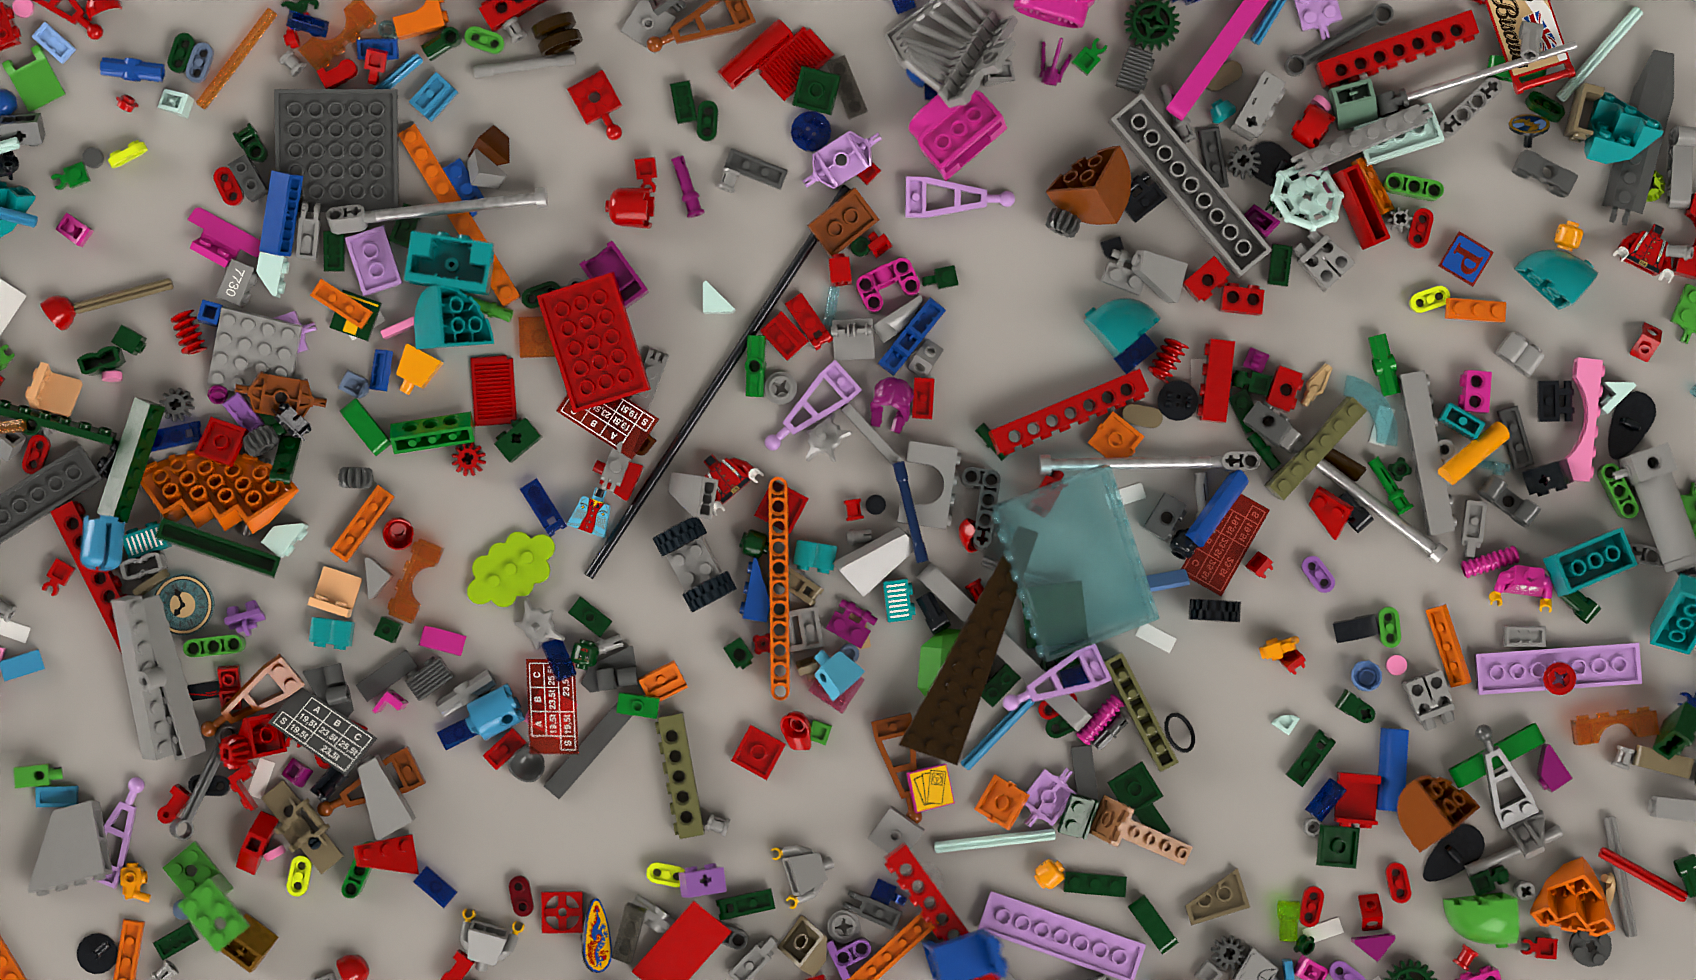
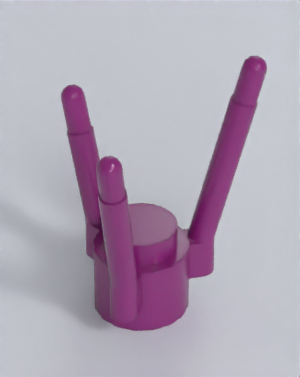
M1059 38L1052 66L1047 67L1046 70V43H1041V70L1039 77L1042 78L1041 83L1050 86H1057L1058 82L1061 83L1062 76L1072 58V54H1069L1058 74L1059 70L1056 69L1063 38Z

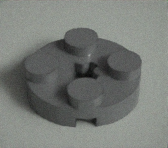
M1577 930V933L1573 932L1570 938L1569 949L1578 963L1587 967L1601 966L1611 954V938L1607 933L1595 937L1590 936L1588 932ZM1592 940L1594 941L1595 949L1588 952V948L1585 945Z

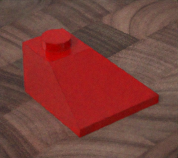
M277 712L243 719L239 734L241 737H245L246 742L249 743L248 748L251 750L249 752L250 759L287 752L284 733L268 723Z

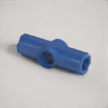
M103 57L100 63L102 76L120 77L124 80L136 82L141 80L163 82L165 77L164 64L143 62L134 58H125L123 60Z

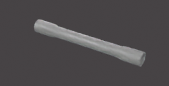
M571 52L536 59L478 65L473 68L475 78L516 71L576 64L575 53Z
M1559 825L1545 830V843L1563 837V832ZM1513 845L1486 858L1469 863L1464 867L1468 876L1471 877L1522 852L1517 845Z

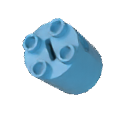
M508 683L467 704L469 717L465 718L467 726L472 733L481 735L484 740L526 720L523 712L519 709L521 705L517 697L513 698L511 696L513 693Z

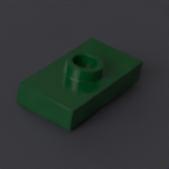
M690 80L670 84L677 124L697 121Z
M323 231L324 272H345V233L334 234L331 231Z
M1272 244L1267 285L1288 287L1293 246Z
M581 596L568 611L571 616L598 637H601L613 622Z
M188 922L153 942L161 959L165 960L200 939L191 923Z

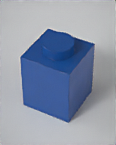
M202 299L197 316L198 322L218 328L221 307L223 305Z

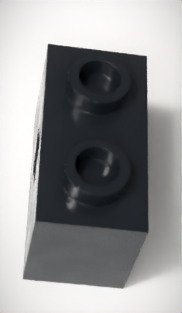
M1567 458L1522 472L1529 495L1537 493L1538 497L1549 494V490L1555 488L1556 492L1567 489V484L1574 482Z

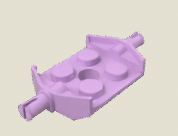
M848 131L812 154L813 173L802 180L803 183H806L805 186L808 188V186L816 181H820L832 189H836L866 168L872 166L871 147L882 140L881 137H878L880 136L877 132L870 138L864 139L856 133ZM839 154H844L847 157V162L843 166H839L836 163V157Z

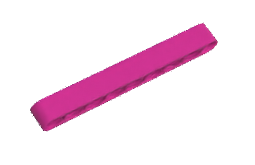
M1243 0L1165 109L1180 121L1185 118L1269 0Z

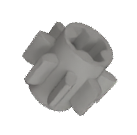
M1397 207L1396 213L1393 211L1389 212L1391 218L1386 220V222L1392 225L1390 230L1398 228V232L1401 233L1403 226L1407 229L1410 228L1408 221L1412 220L1413 217L1408 216V209L1401 211V208ZM1402 216V222L1398 224L1396 222L1397 217Z

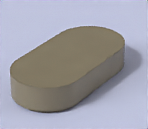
M1228 61L1223 64L1206 88L1209 91L1217 92L1237 81L1243 72L1240 63Z
M1129 404L1122 411V418L1131 425L1156 428L1163 420L1161 411L1153 407Z
M167 569L158 572L132 591L135 596L145 595L170 577V573Z

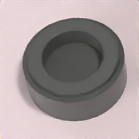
M91 147L84 151L82 160L86 166L95 169L103 164L104 155L99 149Z

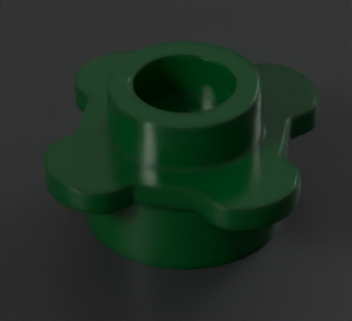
M1399 457L1394 464H1389L1387 467L1388 471L1394 475V480L1398 482L1402 481L1404 476L1412 473V468L1408 466L1403 457Z
M1305 934L1300 935L1294 946V952L1309 955L1315 948L1314 938L1312 936L1307 937Z

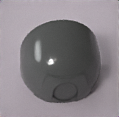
M526 746L514 752L508 761V768L517 779L524 782H535L544 773L545 761L539 751L533 747Z

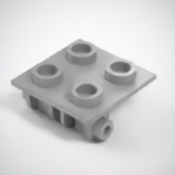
M872 318L832 320L831 335L833 336L834 360L875 359Z

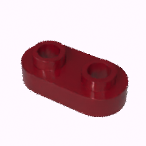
M515 876L509 883L513 910L516 915L526 917L534 909L530 883L524 876ZM516 883L522 884V890L516 889ZM525 903L527 906L526 910H521L519 905Z

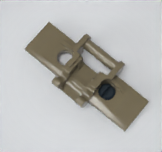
M284 780L261 798L282 824L274 830L277 835L282 834L290 844L288 849L292 853L301 848L321 875L344 857L326 834V831L330 828L329 824L324 823L309 804L310 800L308 798L301 802ZM289 805L294 807L291 817L285 814V808ZM303 809L319 828L316 833L300 814V811Z

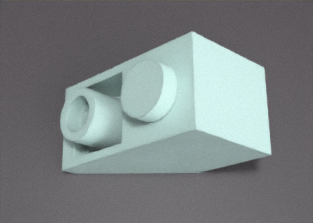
M260 252L256 272L272 296L280 298L281 294H284L286 283L283 280L284 275L289 271L288 258Z
M306 523L273 526L261 543L278 557H288L294 551L295 547L293 545L296 541H301L308 533L306 529L309 526Z

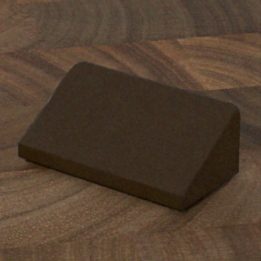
M1334 448L1324 457L1325 460L1355 482L1367 470L1365 466Z

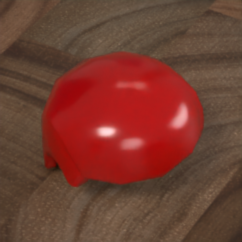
M401 517L392 518L385 524L383 539L388 547L394 550H404L411 545L414 530L408 520Z

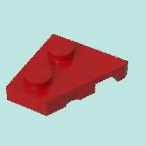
M1321 486L1315 490L1309 503L1313 512L1336 541L1354 507Z

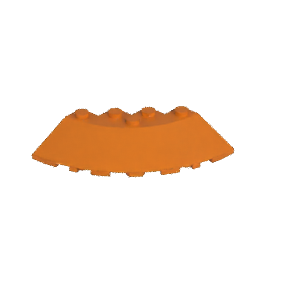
M195 450L187 451V454L177 456L173 454L168 456V459L147 464L140 483L165 519L177 522L187 515L198 529L215 518L224 531L243 521L252 534L269 524L299 491L292 481L290 485L284 484L281 481L276 483L269 482V475L273 466L260 461L257 457L245 453L238 454L231 468L199 457L194 453Z

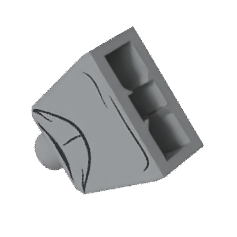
M1252 946L1246 952V957L1242 959V965L1238 966L1231 980H1280L1275 977L1278 968Z

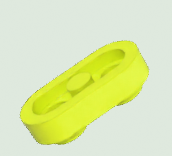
M136 140L127 145L128 148L123 151L116 150L112 152L108 159L111 168L120 167L147 152L148 148L145 143Z
M1436 286L1418 292L1410 298L1409 306L1415 313H1423L1444 306L1446 298H1450V292L1444 286ZM1436 293L1441 294V300L1435 298ZM1417 300L1422 301L1423 304L1421 307H1418L1416 305Z
M305 855L295 857L290 865L287 891L295 897L305 894L309 886L312 862ZM300 862L305 863V869L299 867ZM296 882L301 883V889L295 887Z
M654 862L647 868L646 875L653 883L680 887V881L674 879L673 875L674 873L685 872V869L676 865ZM654 869H659L661 874L655 876L653 873Z

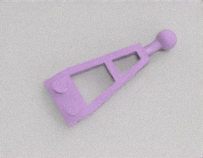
M906 177L905 218H930L987 207V203H1000L1004 207H1010L1015 202V196L1011 191H1004L1000 195L987 194L985 189L930 177ZM926 184L954 190V206L926 211ZM961 191L980 195V202L961 205Z
M834 360L817 376L783 421L785 427L776 435L771 434L766 437V448L772 451L777 450L781 445V440L790 432L795 435L843 407L857 396L862 389L841 365ZM825 378L843 399L817 413L807 400ZM803 406L812 418L794 427L790 422Z
M1094 642L1076 650L1026 686V692L1017 696L1013 694L1007 695L1003 699V706L1009 711H1014L1018 708L1019 703L1028 699L1036 702L1086 691L1111 681L1112 678ZM1078 657L1089 683L1063 689L1056 672ZM1050 678L1055 691L1037 695L1034 688Z
M139 777L130 779L128 782V789L130 791L125 802L120 801L104 824L106 835L111 833L123 838L117 866L111 864L113 874L106 875V879L97 881L114 889L117 888L120 881V870L126 864L137 807L132 805L137 793L142 792L145 786L144 781ZM122 810L128 811L124 831L113 827Z

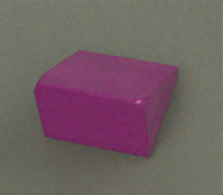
M292 758L281 775L292 784L303 788L312 775L313 770L297 759Z

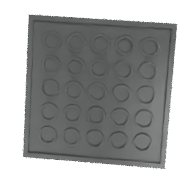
M274 89L275 171L303 176L298 212H301L303 201L308 202V212H314L316 203H321L320 212H327L332 207L361 205L365 211L399 208L398 89Z

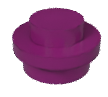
M215 385L208 389L207 395L212 403L222 404L228 398V390L223 386Z

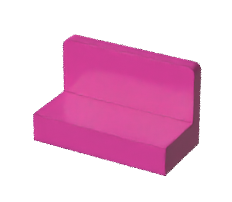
M391 690L384 694L372 711L379 713L388 703L395 709L402 710L409 702Z

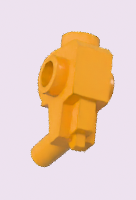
M1293 636L1278 640L1275 637L1266 640V644L1259 647L1262 659L1271 658L1274 661L1283 658L1284 653L1296 649L1299 638Z
M137 862L126 863V867L120 870L122 894L125 895L126 900L135 898L149 903L151 895L141 892V885L147 883L148 873L141 866H138Z

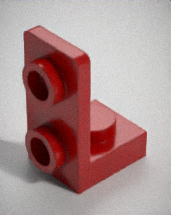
M253 762L248 763V765H245L228 777L230 781L229 786L235 793L238 792L242 798L240 799L242 805L250 811L258 808V805L241 780L245 782L253 776L252 772L257 769Z

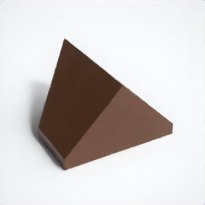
M493 125L478 137L468 155L470 158L477 148L495 165L510 163L509 137Z

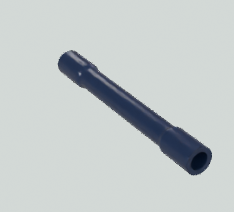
M905 462L894 463L892 465L912 537L916 562L929 561L909 487Z

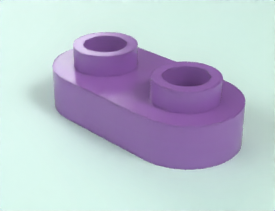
M1309 556L1302 561L1301 569L1317 591L1327 593L1334 588V577L1318 557ZM1310 562L1314 563L1315 568L1313 570H1310L1308 568V564ZM1322 579L1327 581V585L1324 587L1320 584Z
M1336 960L1329 966V975L1334 980H1366L1344 961ZM1337 967L1342 968V972L1340 974H1336L1335 972Z

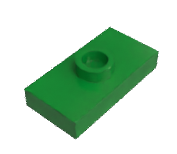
M619 692L616 713L657 719L660 698Z

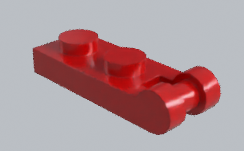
M802 292L785 303L816 351L822 348L821 345L825 342L829 343L833 340ZM820 330L822 335L816 339L813 334Z

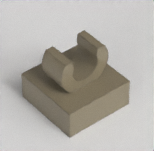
M815 655L796 661L799 675L806 674L808 682L816 680L814 671L819 669L817 661L814 659Z

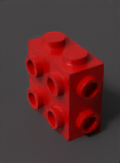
M3 2L0 3V51L21 44L19 39L21 32L13 22V18H15L14 12L10 6L8 7Z

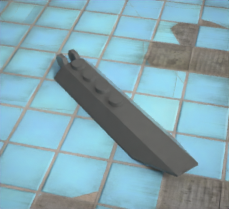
M1653 50L1633 88L1629 105L1637 108L1650 118L1659 121L1664 132L1662 136L1632 159L1613 163L1602 206L1613 207L1609 222L1614 223L1617 218L1618 209L1625 210L1622 218V225L1627 226L1631 211L1643 215L1674 100V53Z

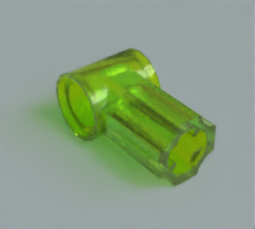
M1278 900L1279 940L1286 942L1297 941L1300 902Z

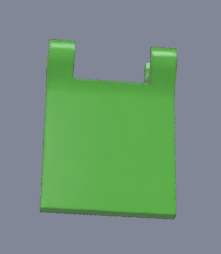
M39 45L31 48L36 60L17 70L12 60L2 63L29 113L66 94L50 66L42 47Z

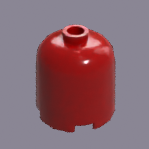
M617 188L611 194L610 199L606 200L605 211L609 212V217L615 225L650 229L652 223H649L650 216L654 217L655 198L650 197L653 189Z

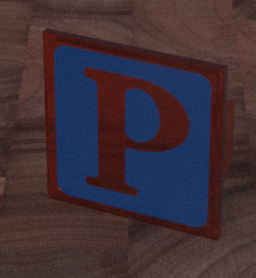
M1459 231L1438 266L1473 287L1494 252Z

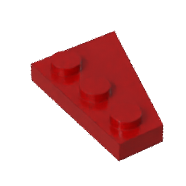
M412 834L353 846L357 867L419 875Z

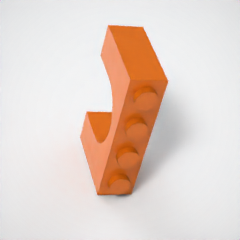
M426 0L424 5L417 11L393 17L397 37L400 40L447 28L446 23L449 22L446 10L443 11L441 3H444V0Z

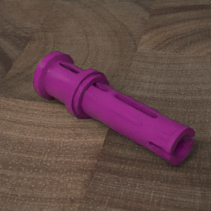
M684 156L671 159L682 189L683 196L681 199L682 202H685L688 211L687 217L694 218L704 214V209H701L698 197H700L699 193L694 190Z

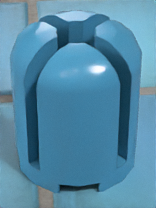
M100 515L99 519L89 520V516L84 517L80 551L82 565L92 570L98 567L99 571H109L121 564L125 521L120 523L118 522V517Z

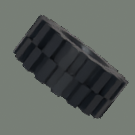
M1190 599L1189 601L1190 620L1240 622L1241 602Z

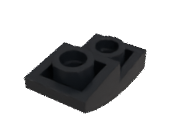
M1376 614L1358 616L1354 619L1333 623L1337 643L1380 634Z

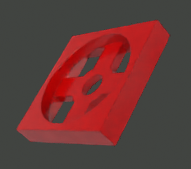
M583 891L541 892L542 934L583 933ZM554 896H558V906L556 908H546L547 902ZM567 896L572 897L577 902L579 908H570L567 905ZM564 908L566 915L560 916L559 909ZM556 916L558 928L551 927L546 917ZM569 916H579L578 922L572 928H567Z

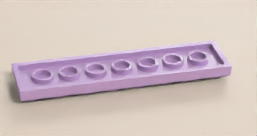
M1639 643L1475 654L1478 695L1547 690L1543 682L1544 671L1549 665L1557 662L1566 663L1573 668L1576 674L1574 688L1642 684ZM1555 673L1556 679L1553 683L1559 682L1563 684L1562 678L1566 673L1562 675Z
M990 891L978 926V930L985 929L996 937L1120 980L1135 979L1146 947L1144 943L994 891Z

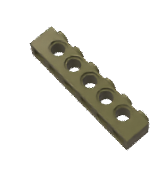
M1119 652L1104 660L1112 682L1158 771L1162 772L1179 763L1123 653Z
M683 713L658 717L655 727L657 734H661L662 742H659L660 754L665 755L666 762H663L662 765L664 775L668 774L669 777L666 788L668 795L672 794L673 802L670 803L671 814L676 816L677 822L673 823L675 835H679L680 839L704 835L705 831ZM669 730L677 732L678 738L676 741H669L666 735ZM673 750L681 753L680 761L675 762L670 758V753ZM680 770L684 772L685 779L681 782L674 779L675 771ZM686 791L689 799L685 802L680 801L677 797L678 792ZM689 811L692 814V820L689 822L683 821L681 813Z

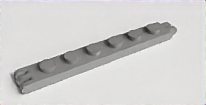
M1416 104L1291 158L1292 163L1301 161L1294 167L1296 170L1304 168L1298 172L1299 177H1303L1428 123L1427 119L1433 117L1432 111L1423 113L1430 109L1428 104L1421 107L1419 104Z
M649 349L643 365L651 389L631 396L630 404H628L629 410L623 417V422L614 441L616 446L613 445L601 476V480L604 481L602 485L604 490H606L608 483H611L610 492H614L616 485L621 486L641 433V428L643 427V419L647 417L646 414H648L669 355L665 354L663 360L660 361L661 352L657 351L655 358H651L654 350ZM631 411H634L635 413H633V416L630 417L629 413Z

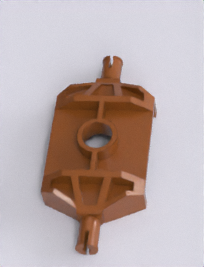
M260 371L249 386L236 384L234 391L249 396L254 413L272 416L276 414L271 409L273 408L277 411L279 404L282 403L276 401L275 395L283 392L287 396L284 403H288L298 413L293 419H296L299 415L304 417L313 405L325 408L327 399L314 398L312 396L308 379L301 380L266 374L264 371Z

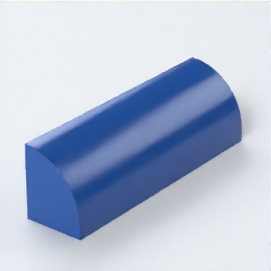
M271 170L259 251L277 256H291L303 176Z
M1241 469L1228 474L1185 535L1199 547L1205 545L1248 485L1249 480Z
M1381 728L1378 768L1381 784H1378L1376 809L1397 812L1399 796L1406 787L1409 730Z

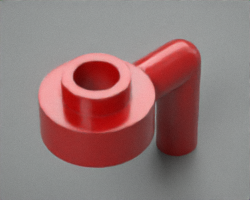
M309 12L289 17L286 20L287 30L283 36L286 46H290L291 49L301 47L295 24L311 20Z

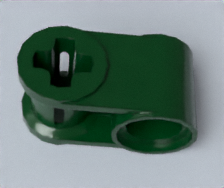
M250 122L247 124V127L238 133H232L238 144L252 161L262 163L267 159L268 151ZM256 148H261L260 155L253 157V151Z
M1346 689L1335 704L1336 708L1360 722L1370 723L1375 718V710L1362 701L1361 698ZM1368 708V714H1370V716L1368 718L1364 717L1362 719L1363 715L1360 713L1361 710L1366 711Z

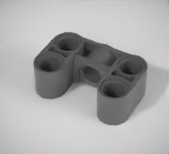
M1524 150L1520 153L1512 169V173L1521 178L1529 179L1532 177L1549 186L1548 191L1561 198L1570 194L1578 178L1576 173L1564 169L1530 150ZM1545 167L1550 169L1551 177H1546L1543 174Z
M1490 475L1477 493L1510 516L1512 520L1522 527H1529L1541 509L1528 499L1522 500L1507 489L1508 484L1496 475ZM1505 496L1510 497L1512 500L1510 507H1506L1503 504Z

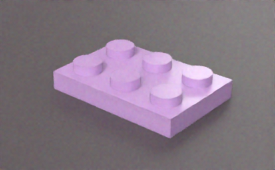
M384 226L345 238L364 297L403 284Z

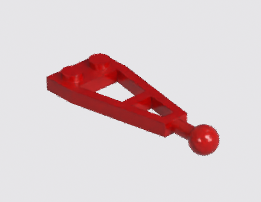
M32 0L72 24L76 25L79 23L87 30V35L90 39L98 40L103 36L102 27L98 24L90 23L84 17L86 12L76 0H68L76 10L73 16L56 8L62 0H51L49 3L44 0Z

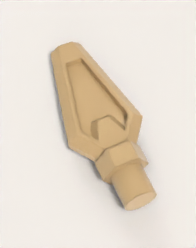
M1325 363L1306 382L1304 398L1300 402L1303 406L1307 407L1311 401H1314L1315 396L1323 394L1333 369L1330 365Z

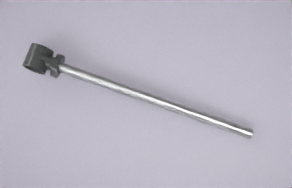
M1576 41L1541 51L1538 59L1531 62L1524 61L1523 58L1515 59L1410 93H1406L1405 89L1402 88L1399 89L1400 94L1395 95L1394 91L1377 95L1376 103L1380 117L1400 111L1399 106L1402 105L1405 109L1409 108V101L1575 50L1577 49Z

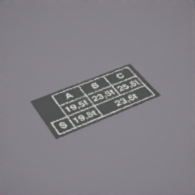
M300 688L293 693L268 722L346 776L377 740V737L304 688Z

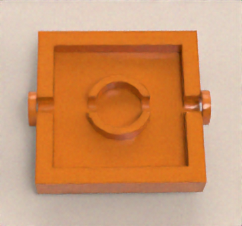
M1112 411L1107 419L1099 424L1096 428L1097 431L1087 443L1105 458L1131 457L1136 451L1135 448L1145 436Z
M994 774L974 810L986 816L987 820L991 823H997L1010 831L1030 795L1017 788L1013 782L1006 781Z

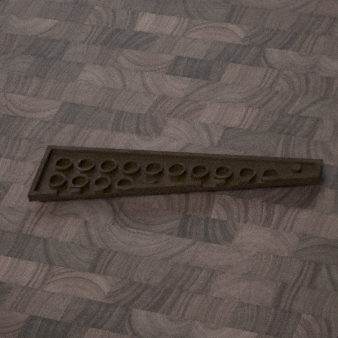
M1017 526L994 572L987 581L982 594L979 596L976 605L969 614L943 665L940 667L935 680L928 689L923 702L920 704L917 713L898 745L958 765L1038 532Z

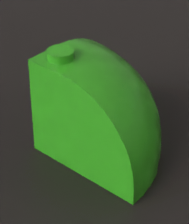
M1498 892L1479 896L1443 899L1444 911L1448 922L1465 939L1480 944L1496 945V948H1506L1508 944H1514L1518 941L1519 912L1516 897L1505 892Z

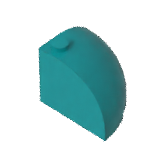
M1542 250L1532 253L1514 268L1558 310L1573 305L1598 275V272L1593 269L1594 266L1589 261H1583L1570 253L1560 250Z
M432 285L427 287L420 295L414 317L416 349L494 344V337L489 320L484 317L480 310V305L471 296L461 292L460 289Z
M1130 298L1109 301L1097 310L1093 307L1084 314L1087 317L1084 323L1114 358L1161 319L1149 305Z

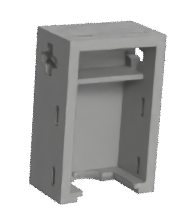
M1264 71L1229 130L1250 142L1254 137L1258 138L1266 127L1263 122L1265 120L1268 121L1276 109L1273 106L1274 103H1278L1285 94L1286 89L1283 87L1286 82Z

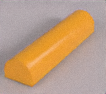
M1499 421L1494 422L1477 439L1470 442L1440 467L1438 474L1452 485L1457 483L1509 439L1510 433L1507 427Z

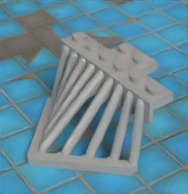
M929 0L885 35V38L903 69H909L937 91L949 108L959 105L964 106L970 102L971 96L980 86L982 78L985 75L996 74L1001 71L1005 60L1012 54L1011 51L1016 43L1012 38H1007L1014 32V27L1018 22L1014 15L999 19L993 11H989L986 14L975 0H964L982 21L979 24L954 0ZM945 3L976 32L970 33L936 12L935 9ZM926 16H930L941 25L967 40V42L957 41L920 24L919 21ZM910 29H915L917 32L959 51L951 52L903 36V34Z

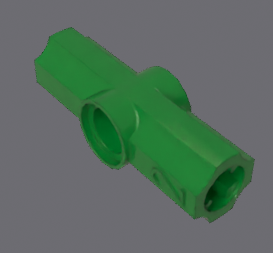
M1386 333L1369 337L1368 341L1373 357L1372 367L1375 375L1378 376L1382 396L1401 393L1396 376V361L1390 352Z
M747 335L745 370L746 396L764 397V379L767 365L765 361L766 336ZM754 360L760 364V369L757 372L751 366Z

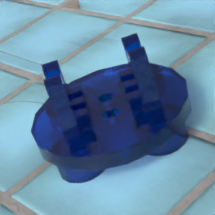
M807 111L795 118L791 125V136L798 148L804 151L816 152L827 145L831 137V127L824 115L818 112Z

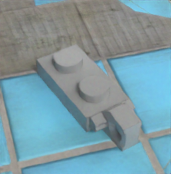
M1466 500L1461 533V546H1465L1464 557H1475V549L1480 548L1481 543H1483L1487 502Z
M773 936L765 944L760 941L740 960L728 975L734 980H751L772 958L771 956L774 952L771 949L778 941Z

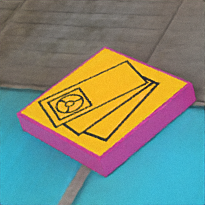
M946 763L906 773L915 813L955 803Z

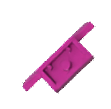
M195 208L188 217V221L204 229L200 238L192 241L191 250L224 268L229 266L231 259L236 260L241 250L256 258L259 257L261 252L259 251V239L202 208Z

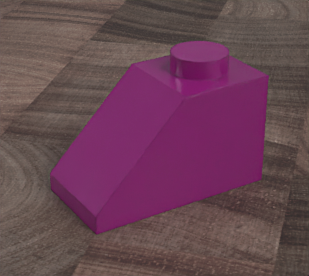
M1546 743L1542 745L1537 768L1539 780L1537 781L1543 790L1547 789L1550 792H1554L1573 778L1551 745Z

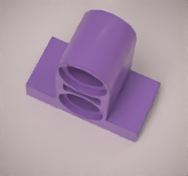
M857 938L837 948L833 939L827 940V949L842 980L850 978L847 966L866 958L870 954L871 945L866 938ZM865 943L868 947L867 951L859 953L856 950L857 944ZM840 952H846L849 955V959L841 962L837 956Z

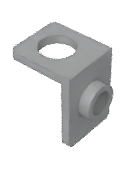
M927 339L915 355L908 369L921 378H926L944 351L943 348ZM915 364H922L925 367V371L918 370Z

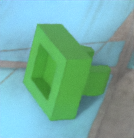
M3 345L0 348V371L5 369L15 356L14 353L5 355L4 351L8 349V345Z

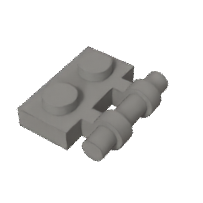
M1113 249L1111 256L1118 260L1116 264L1108 262L1101 282L1139 296L1144 282L1130 269L1123 267L1124 262L1132 264L1133 256L1129 255L1125 250Z

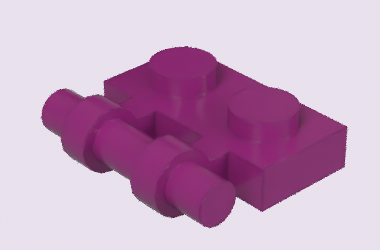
M842 599L839 606L846 609L844 614L842 615L835 611L826 629L861 649L871 632L864 627L865 624L868 622L875 625L878 618L871 615L870 611H864L855 606L856 603ZM851 613L861 618L859 624L848 618Z

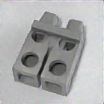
M1316 230L1307 236V239L1314 245L1310 250L1301 242L1293 252L1299 258L1297 262L1325 292L1355 262L1327 234L1323 236Z
M1436 669L1422 674L1421 677L1417 676L1401 682L1417 721L1421 722L1425 730L1428 731L1437 727L1433 718L1440 715L1443 724L1455 720L1453 713L1455 707L1452 703L1442 670Z

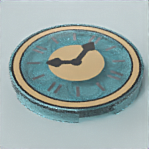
M180 574L169 577L158 586L154 593V596L159 595L163 602L164 613L172 634L183 636L197 633L206 627L212 617L215 607L213 593L203 580L195 576Z

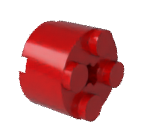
M1311 103L1304 110L1302 121L1297 120L1290 134L1294 140L1309 150L1320 144L1329 131V124H1333L1336 118L1318 105Z

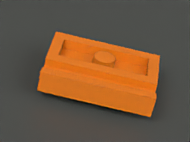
M674 660L638 678L645 695L659 697L660 701L688 688Z

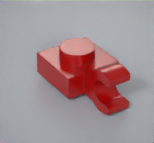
M371 47L367 48L364 69L370 70L368 84L376 85L379 81L380 72H385L388 51Z

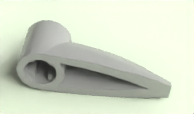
M921 295L873 325V329L882 343L897 335L910 323L923 300Z

